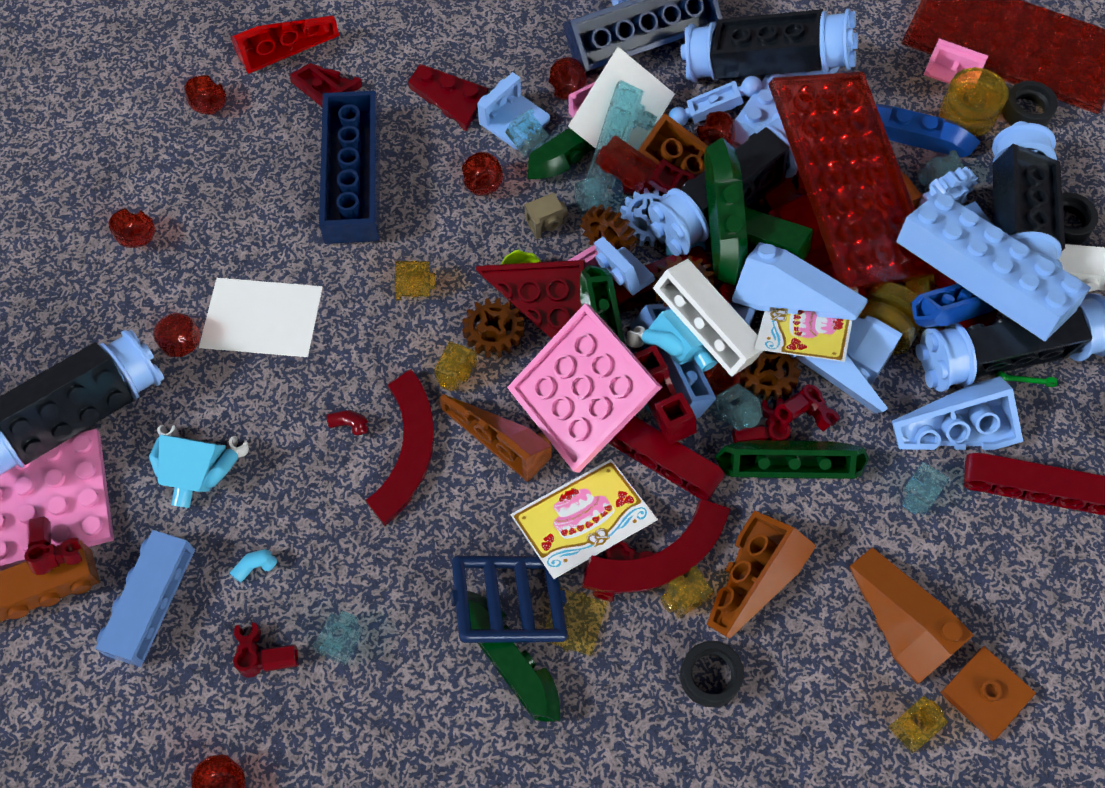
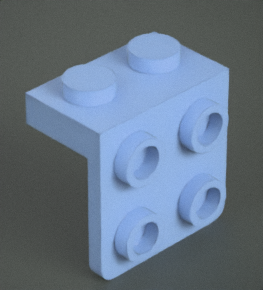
M513 72L507 78L500 80L497 86L489 94L482 96L477 103L479 124L516 150L521 149L550 122V115L521 95L520 77Z

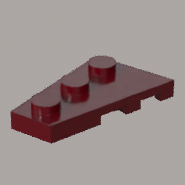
M419 64L408 81L409 88L429 104H434L442 110L446 117L459 123V127L467 131L478 113L477 103L482 96L488 94V88L422 64Z

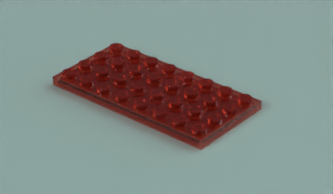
M921 0L901 43L902 45L932 55L938 40L942 39L988 55L981 73L1014 85L1022 81L1043 83L1056 94L1057 100L1095 114L1099 113L1105 100V29L1022 0Z
M864 72L773 78L768 85L837 280L848 288L857 290L930 278L938 274L939 272L936 268L896 242L906 217L915 208Z

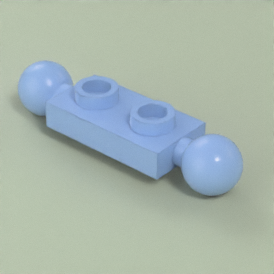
M748 76L743 80L741 86H737L734 80L687 100L688 108L686 109L674 107L670 110L668 116L681 126H684L691 117L694 124L707 120L714 115L743 104L742 96L751 97L753 94L759 93L762 90V82L756 76Z

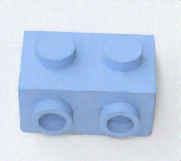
M604 237L594 242L598 253L595 255L601 268L607 269L612 274L615 282L618 285H623L632 296L655 281L654 275L625 247L616 250Z

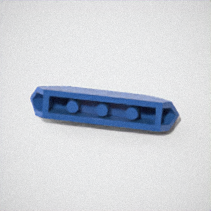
M867 104L848 110L851 128L861 134L959 158L969 156L981 143L962 125L932 115L884 104Z
M959 284L919 294L911 302L915 323L925 328L949 326L995 310L994 307Z

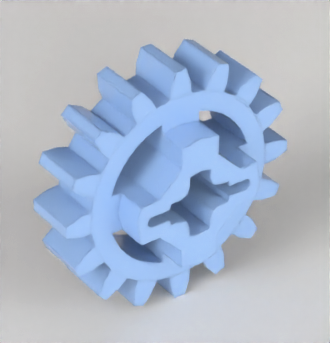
M966 166L963 169L957 168L955 172L949 171L946 175L939 179L936 178L929 185L930 190L922 195L924 198L919 203L922 205L938 191H941L962 205L967 200L966 195L974 190L973 186L978 183L976 181L978 178Z
M644 188V193L641 195L638 191H634L633 199L626 197V206H621L620 208L621 218L629 220L628 226L635 229L633 236L640 239L639 246H643L645 241H649L650 246L654 247L655 240L664 244L661 238L658 239L652 234L649 227L651 224L650 219L646 215L648 207L652 202H661L666 198L667 194L659 196V190L657 189L653 193H649L648 188Z

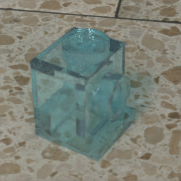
M532 109L511 121L505 132L524 157L544 145L549 137V134L533 115L534 111Z
M956 150L950 151L947 157H935L927 161L925 168L919 169L918 178L920 183L925 185L927 191H929V185L936 178L939 179L949 171L955 172L959 167L963 169L964 166Z
M601 175L575 182V203L581 217L593 205L598 207L602 204L605 210L607 209L608 191Z
M739 383L715 396L719 419L722 422H728L738 431L745 427H755L759 423L760 418L763 417L759 398ZM736 399L737 404L733 406L730 402Z
M922 462L903 489V491L908 493L902 502L903 507L911 513H918L924 516L950 478Z
M341 611L339 616L331 613L317 641H314L313 649L317 654L347 666L363 633L362 627L357 624L359 619L345 611ZM337 629H343L344 632L341 637H333Z

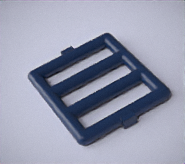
M457 555L453 557L454 590L451 592V604L456 606L458 633L461 642H564L567 639L568 634L563 609L567 602L565 590H560L559 578H552L538 556ZM465 568H483L490 629H471ZM496 569H514L522 629H504ZM527 569L545 570L554 629H535Z

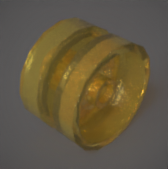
M973 67L961 70L955 74L947 88V93L940 104V117L962 125L974 136L984 135L993 128L1008 100L1006 83L1000 76L988 69Z
M880 282L874 284L865 297L867 298V304L858 317L865 319L867 315L874 317L902 333L892 355L904 354L916 339V334L922 329L914 321L911 304L918 295L904 286Z

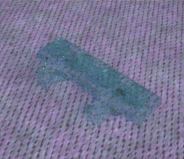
M622 80L616 84L586 177L587 180L610 190L614 187L617 176L623 177L624 174L627 176L640 174L642 164L633 159H627L628 153L625 152L632 128L634 129L639 126L650 130L655 126L657 116L644 111L645 106L640 104L643 90Z

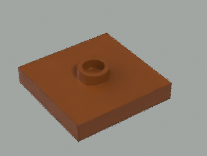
M982 646L943 688L940 694L985 736L994 741L1034 697L1036 692L985 646Z

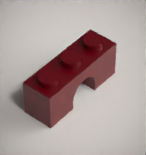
M656 345L633 354L662 386L648 401L647 405L668 444L671 445L697 433L696 416L683 393L677 394L669 376L668 366Z

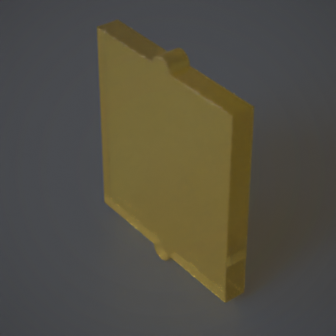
M565 590L567 602L563 609L568 637L564 642L546 643L562 647L565 652L572 650L592 656L607 602L587 597L584 592L577 594ZM551 610L545 629H554Z

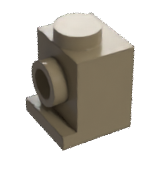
M555 193L524 204L525 220L536 240L541 238L542 232L557 229L563 224V218L568 216L565 203L563 201L559 202Z

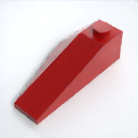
M326 16L256 26L230 38L238 58L249 74L338 37L339 32L335 17Z

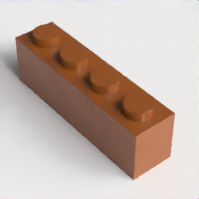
M80 540L81 549L78 551L82 557L81 562L74 565L62 563L60 567L53 568L44 575L33 574L27 562L0 571V622L7 619L22 618L28 615L32 609L40 606H53L60 602V598L70 594L79 595L86 593L91 589V586L101 583L92 550Z

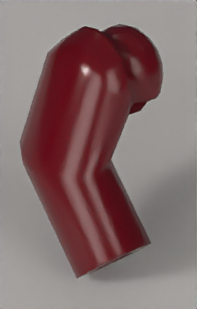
M353 410L326 414L329 428L348 425L352 426V433L354 435H362L368 432L367 418Z

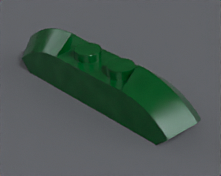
M568 128L529 154L527 179H544L559 175L569 170V165L577 164L584 155L597 149L572 129Z
M720 138L706 147L704 154L713 271L717 280L735 286L738 283L746 258L748 257L742 174L735 149L725 139Z
M589 265L581 271L580 275L581 307L585 303L590 305L625 344L612 274L607 269Z
M742 441L724 446L715 456L725 475L754 478L855 479L862 475L869 460L864 447L831 441Z
M467 591L471 629H490L487 598ZM502 611V619L504 620L507 615ZM507 625L503 626L504 629H510ZM477 643L534 721H560L558 691L546 667L534 671L533 668L536 667V663L526 650L521 653L514 643Z

